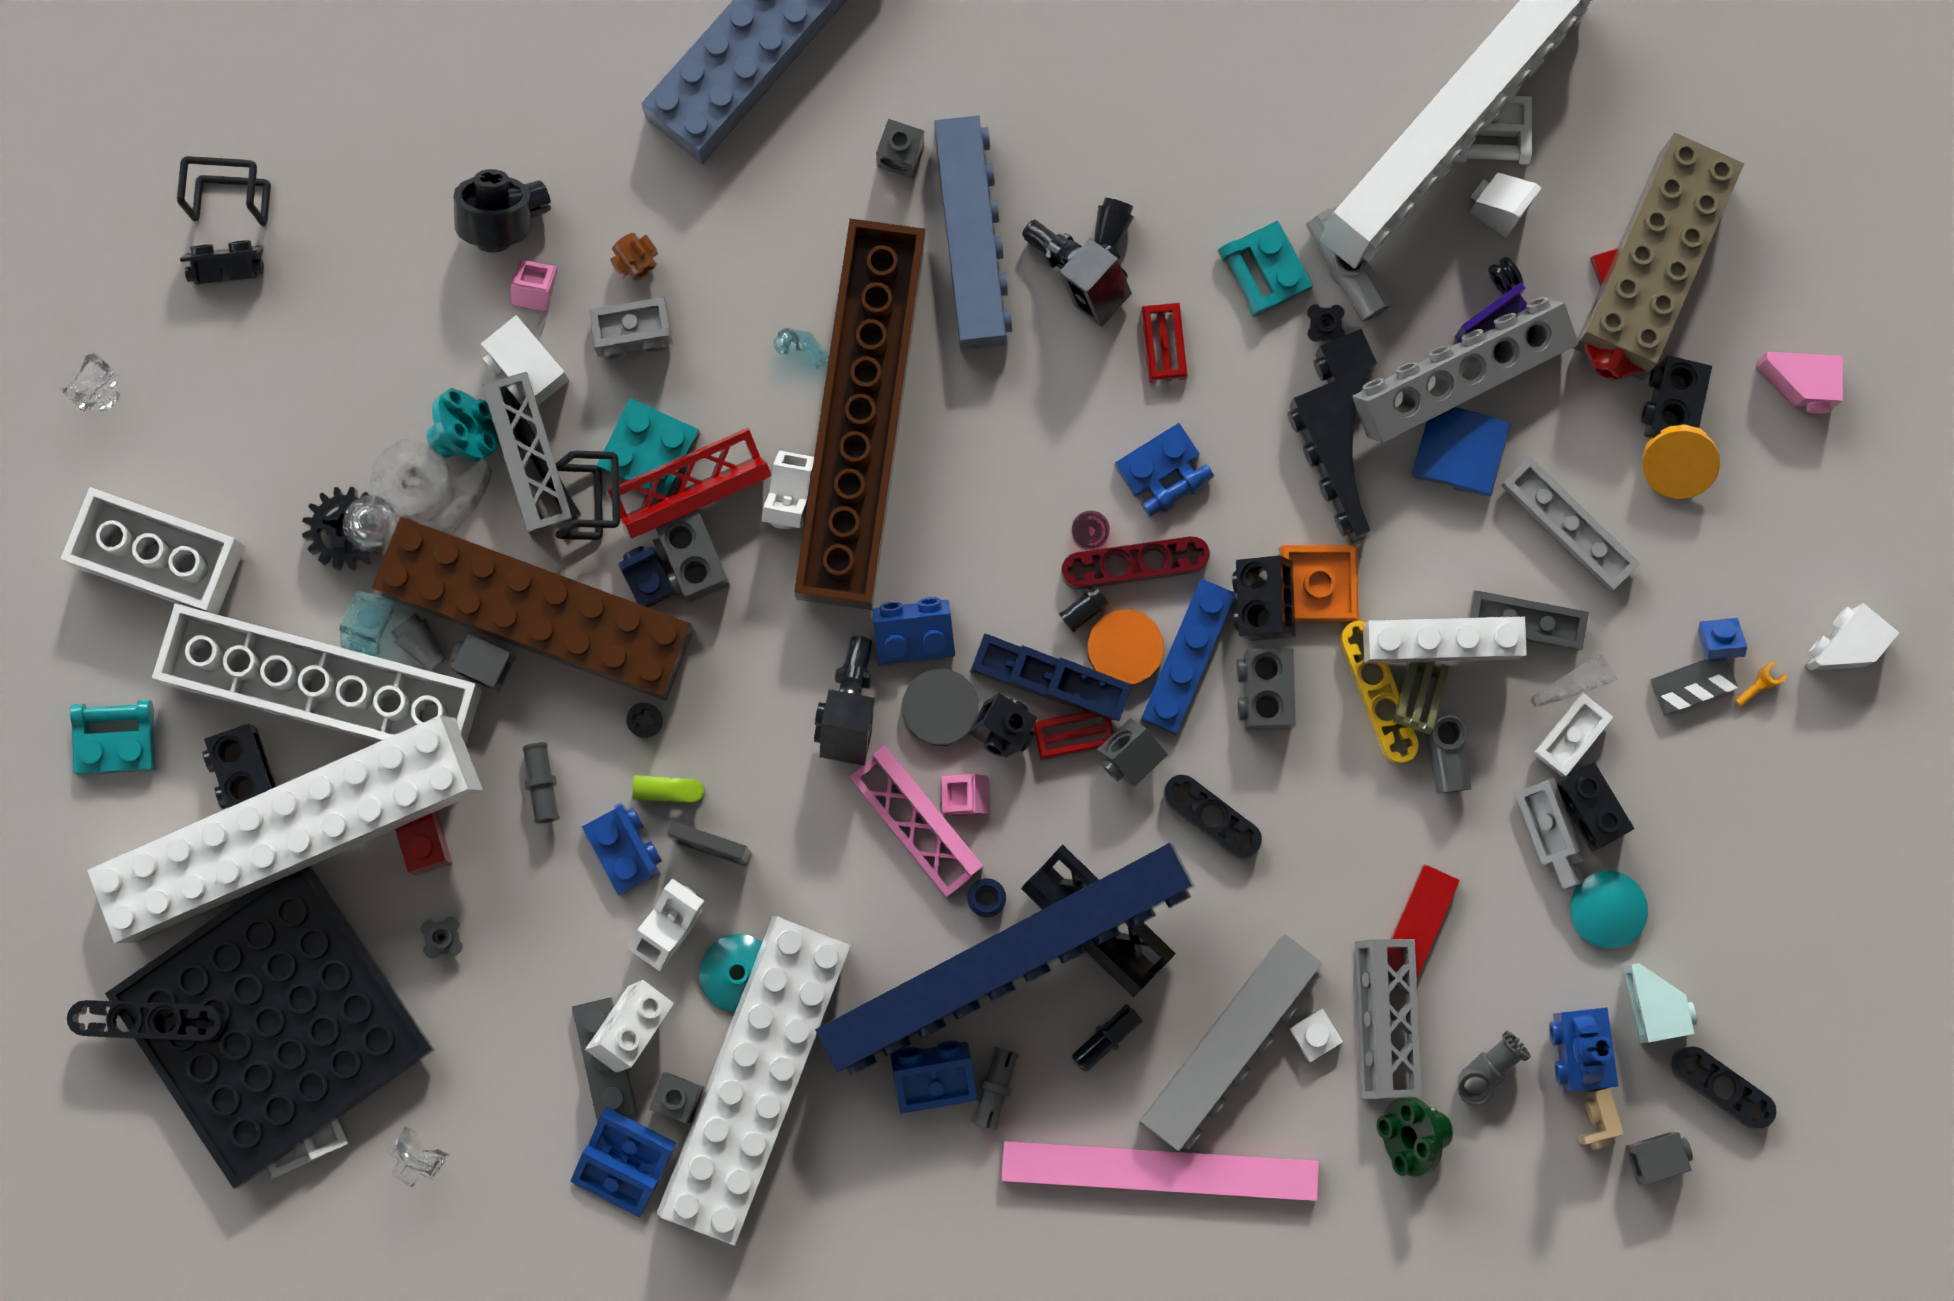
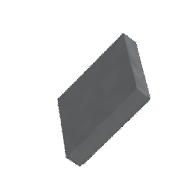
M671 821L667 832L669 837L677 844L742 866L748 864L752 853L745 845Z

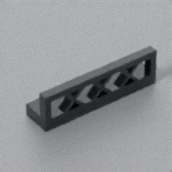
M1061 845L1046 863L1028 879L1021 889L1043 910L1099 879L1064 845ZM1060 860L1071 871L1072 879H1064L1053 866ZM1129 921L1125 923L1128 926L1129 934L1121 933L1119 936L1101 945H1097L1095 940L1083 945V947L1134 998L1176 953L1145 923L1133 927ZM1141 945L1149 946L1161 958L1153 964L1142 954Z

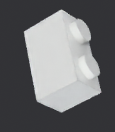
M517 315L481 343L487 353L482 359L496 376L501 372L506 377L527 371L538 406L569 381L565 371ZM522 383L506 387L520 404L524 402L526 394Z

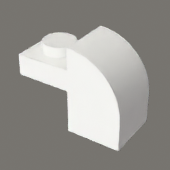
M784 451L778 452L773 464L770 491L763 507L762 522L771 523L772 526L779 529L803 528L814 457Z
M671 879L663 889L654 910L637 929L628 950L658 971H661L695 925L702 913L701 907L704 900L698 897L689 887L683 886L674 879Z

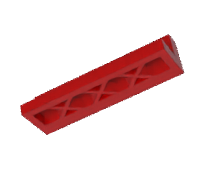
M745 428L619 484L620 495L634 489L646 494L641 508L628 514L620 499V521L625 532L633 539L771 477L772 474L767 462L761 458L750 430ZM745 441L751 459L738 465L725 461L730 447ZM721 451L719 458L712 456V454ZM703 458L716 462L711 477L700 480L690 476L695 462ZM723 465L729 467V469L720 472ZM686 466L684 473L676 471ZM667 474L680 477L681 481L675 493L666 496L655 491L661 477ZM688 481L695 483L686 487ZM651 482L649 489L642 487L643 485ZM610 488L607 491L612 500V488ZM652 497L659 498V500L650 503Z

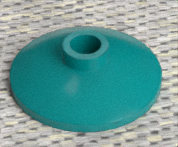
M733 934L720 938L707 949L701 960L699 979L703 992L714 1005L729 1012L736 1011L762 944L760 940L749 935ZM735 965H740L745 970L744 977L740 980H734L730 976V970Z

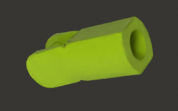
M634 775L632 800L694 803L700 801L705 793L703 784L694 779H672L670 777Z

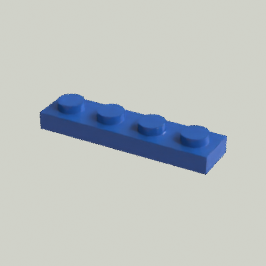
M1200 578L1141 717V721L1174 735L1177 734L1236 595L1235 592Z

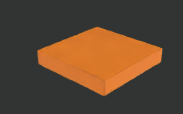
M1281 545L1279 547L1280 556L1293 561L1295 623H1351L1359 621L1357 545Z

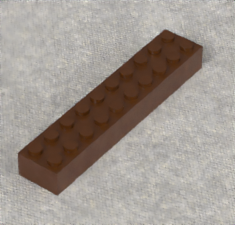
M849 219L794 590L796 600L873 610L926 243L924 228Z

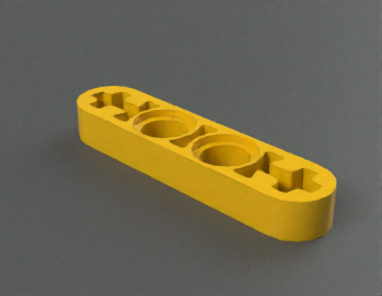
M1360 620L1353 621L1340 634L1339 641L1342 652L1382 754L1386 760L1393 764H1405L1417 754L1419 747L1418 739L1414 729L1403 726L1404 728H1399L1396 732L1400 741L1409 742L1410 747L1405 750L1406 756L1402 757L1399 752L1391 751L1390 746L1395 743L1393 733L1391 731L1384 735L1382 729L1391 728L1397 723L1393 722V720L1383 721L1378 718L1375 708L1376 704L1381 700L1391 701L1397 708L1400 693L1388 663H1364V659L1358 664L1355 662L1354 657H1359L1361 652L1358 645H1350L1348 639L1353 635L1352 630L1354 629L1357 630L1358 634H1363V624L1366 622ZM1373 664L1380 668L1382 680L1379 684L1369 685L1364 682L1361 676L1364 666Z

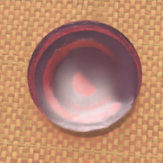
M1096 511L1080 513L1074 519L1071 528V535L1075 544L1088 551L1101 548L1107 542L1110 533L1108 520L1104 515Z

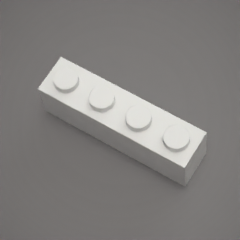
M1525 616L1369 620L1363 624L1364 663L1514 660L1527 656Z

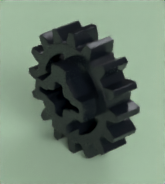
M350 486L347 495H344L339 487H334V497L329 498L322 492L319 494L322 501L320 506L312 503L308 505L314 515L313 517L303 518L302 522L311 527V530L302 533V537L306 541H314L307 549L312 555L321 552L318 561L324 566L332 559V565L335 570L340 571L343 564L347 563L348 567L354 571L357 569V561L360 559L367 565L371 564L368 556L371 551L381 554L382 550L376 543L378 540L388 539L386 533L380 530V527L388 524V520L385 517L376 516L383 508L378 502L369 505L372 497L367 492L358 498V491L354 487ZM338 507V510L326 516L332 509ZM359 508L366 512L370 525L360 522ZM348 522L354 528L351 531L347 530L342 535L335 529L345 527ZM321 533L330 535L332 538L330 544L332 550L328 549L323 543ZM364 542L358 549L352 551L354 546Z

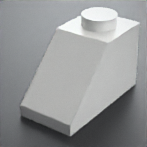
M1497 173L1490 183L1483 179L1474 191L1471 198L1476 202L1469 213L1504 238H1507L1529 209L1542 187L1530 181Z

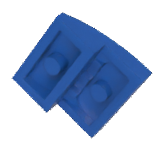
M1457 407L1428 420L1412 472L1413 476L1416 479L1452 485L1455 490L1492 496L1511 424L1488 415Z
M606 1107L600 1115L587 1147L582 1152L570 1182L641 1217L668 1163L676 1142Z

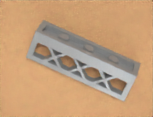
M527 371L482 384L529 535L543 532L546 527L572 520ZM522 383L526 398L518 411L505 404L501 389ZM528 404L533 418L524 414ZM508 411L516 415L512 424ZM521 418L534 424L537 429V435L530 447L517 441L514 430ZM539 441L541 442L544 455L535 450ZM519 448L527 451L524 459H522ZM532 455L547 462L549 471L542 484L528 478L525 467ZM550 478H552L555 491L546 487ZM531 485L539 488L535 497ZM543 491L558 498L562 510L561 514L544 519L540 518L536 504Z
M1415 939L1355 942L1362 1099L1422 1097ZM1387 948H1403V966L1397 973L1388 965ZM1396 985L1405 994V1005L1399 1012L1389 1004V993ZM1397 1025L1407 1033V1044L1400 1052L1391 1044V1033ZM1399 1065L1409 1074V1090H1393V1072Z

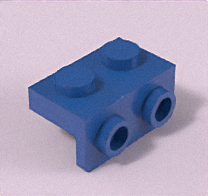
M927 597L913 604L903 605L900 602H887L882 604L880 608L872 610L879 665L955 656L948 600Z

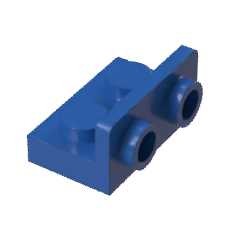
M621 802L614 806L615 809L582 826L619 896L661 874L656 865L662 862L652 841L645 844L638 830L644 828L635 809L632 807L627 810Z
M945 1041L937 1047L926 1049L910 1047L891 1055L900 1114L978 1101L968 1042Z

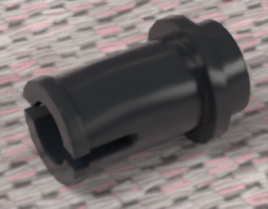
M1096 586L1091 590L1088 588L1084 589L1085 594L1063 612L1058 613L1073 633L1098 612L1102 614L1106 612L1104 608L1109 605V602Z

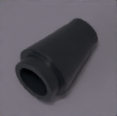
M1105 197L1103 204L1098 205L1094 241L1100 246L1108 244L1116 251L1134 218L1131 215L1133 206L1117 199Z

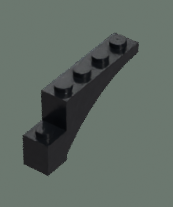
M1362 329L1319 346L1315 354L1317 359L1313 363L1320 380H1327L1328 384L1293 398L1289 406L1291 411L1287 412L1293 430L1296 433L1301 431L1306 445L1303 446V451L1311 467L1316 466L1322 480H1319V487L1323 497L1327 502L1332 500L1338 513L1334 515L1337 528L1342 536L1348 535L1351 544L1366 538L1370 532L1357 491L1352 455L1353 426L1356 414V406L1352 396L1361 392L1366 374L1372 372L1377 364Z

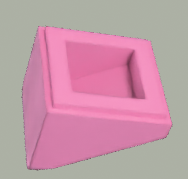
M520 260L511 283V304L539 311H547L551 301L557 266Z
M979 774L941 776L942 815L989 814L988 776Z

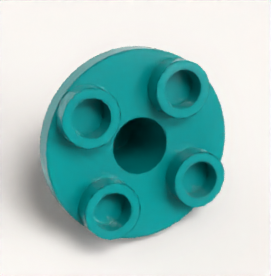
M454 388L448 389L435 399L432 407L434 425L428 429L426 435L427 442L435 454L442 458L458 455L465 460L478 462L484 460L498 449L496 431L486 401L482 399L476 400L469 394Z

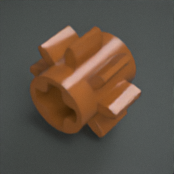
M629 233L619 239L612 247V251L616 256L612 257L610 261L621 278L630 274L633 280H639L648 275L657 265L653 257L658 255L657 248L647 235L639 239L635 233Z

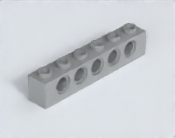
M1548 297L1534 299L1527 303V309L1517 314L1509 313L1502 315L1494 320L1495 325L1485 330L1470 331L1461 337V342L1451 347H1438L1428 354L1429 358L1419 363L1410 362L1396 369L1397 374L1387 379L1380 378L1366 383L1363 386V391L1352 396L1366 436L1384 443L1579 345L1565 303L1550 300ZM1532 327L1533 334L1527 342L1526 334L1529 328ZM1500 343V352L1494 358V348ZM1467 359L1468 368L1464 374H1461L1462 363ZM1435 375V385L1429 391L1428 382ZM1402 391L1403 400L1398 407H1396V396Z

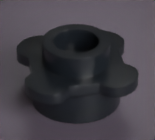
M1319 305L1310 306L1307 311V316L1310 318L1309 330L1307 332L1308 338L1313 342H1318L1319 340L1333 341L1345 336L1341 320L1345 315L1344 309L1340 305H1333L1331 308H1321ZM1324 320L1329 321V326H1324L1322 322Z

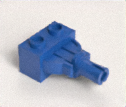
M1608 1007L1554 1013V1021L1549 1023V1033L1552 1045H1558L1560 1061H1555V1076L1558 1085L1563 1084L1564 1092L1618 1087Z

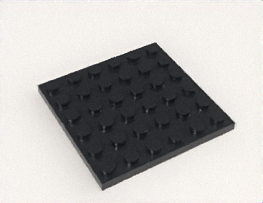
M311 866L250 892L105 993L109 1001L207 1005L217 1008L224 1015L226 1024L224 1032L214 1041L135 1040L233 1189L240 1188L301 1145L305 1140L318 1133L435 1050ZM124 1009L119 1013L128 1030L133 1029L137 1021L134 1011ZM169 1010L161 1012L156 1019V1027L161 1033L172 1031L176 1025V1017ZM188 1010L184 1012L186 1017L189 1012ZM208 1012L205 1013L204 1019L201 1020L186 1018V1026L202 1028L203 1035L206 1034L207 1028L214 1027L215 1024L214 1020L208 1018ZM185 1026L183 1035H186V1034H187L186 1026Z

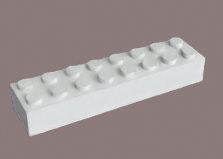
M174 604L152 675V679L163 685L377 742L441 715L455 718L466 745L482 693V689L472 682L179 604Z
M772 916L657 1210L660 1218L735 1246L816 1037L815 1029L820 1027L851 945L778 916Z

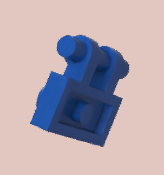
M1177 423L1116 461L1114 465L1135 497L1145 490H1149L1153 498L1142 504L1149 517L1160 510L1163 512L1168 511L1175 506L1174 502L1189 492L1195 494L1203 489L1205 482L1214 477L1212 470L1207 464L1196 471L1189 466L1188 463L1198 458L1200 453L1180 423ZM1177 471L1181 480L1165 489L1160 481Z

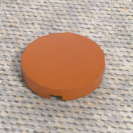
M1131 609L1115 610L1101 617L1092 628L1087 643L1088 660L1095 671L1127 682L1133 686L1148 680L1160 666L1164 653L1163 636L1156 623L1144 613Z

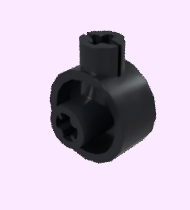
M497 169L482 170L475 177L461 182L455 188L453 196L454 226L457 235L467 243L477 245L480 250L489 253L502 252L507 250L510 245L524 240L530 233L531 218L551 210V206L548 204L551 203L550 195L542 181L538 180L523 184Z

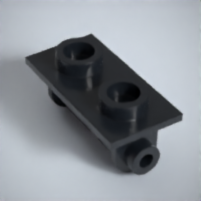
M241 240L228 243L229 249L214 250L213 244L190 247L191 253H187L180 258L181 262L190 261L191 266L185 267L187 282L194 281L195 285L222 282L221 267L228 268L230 281L256 279L258 274H264L263 260L256 259L255 254L263 249V245L252 246L251 240Z

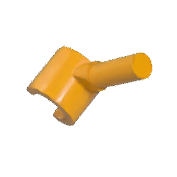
M1771 662L1761 668L1757 675L1758 680L1735 699L1740 707L1765 688L1772 689L1786 680L1787 673L1777 680L1770 677L1769 669L1777 664V662Z

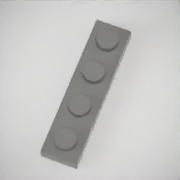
M1531 457L1519 466L1501 485L1610 592L1614 591L1641 564Z

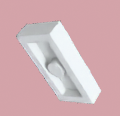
M1582 693L1533 754L1564 778L1613 719V716L1586 694Z

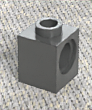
M888 119L876 151L877 167L913 178L925 145L924 130Z
M468 633L465 641L459 640L450 660L454 662L452 669L457 674L499 693L515 657L510 652Z
M1131 718L1097 749L1106 760L1102 764L1106 772L1115 781L1118 782L1122 778L1132 786L1137 785L1168 756L1147 728Z
M663 1072L649 1110L689 1124L704 1086L668 1072Z
M1668 1132L1626 1145L1638 1184L1647 1185L1692 1171L1689 1161L1693 1160L1692 1150L1688 1140L1685 1137L1681 1138L1679 1132Z

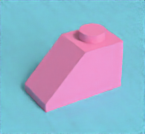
M1766 352L1757 360L1758 370L1794 407L1806 408V412L1811 414L1829 413L1830 409H1833L1843 401V356Z

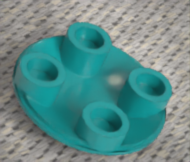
M1600 871L1589 875L1584 879V883L1574 888L1570 903V915L1575 929L1585 942L1600 948L1613 949L1626 946L1641 934L1647 922L1648 904L1644 892L1632 878L1616 871Z

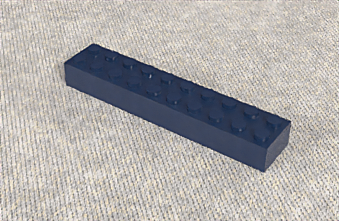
M1168 843L815 1029L836 1072L847 1069L850 1075L858 1073L877 1063L874 1055L883 1051L885 1057L890 1054L892 1055L912 1044L909 1039L910 1036L918 1033L920 1038L947 1026L944 1018L953 1014L955 1019H959L980 1009L981 1005L978 1002L980 999L989 996L990 1000L993 1001L1016 990L1013 982L1024 977L1027 983L1051 971L1048 964L1058 958L1062 964L1067 963L1086 953L1083 945L1095 940L1097 945H1101L1121 934L1118 929L1119 926L1130 921L1132 926L1136 927L1155 917L1156 914L1153 909L1166 903L1168 908H1172L1191 898L1188 890L1194 888L1195 885L1174 845Z

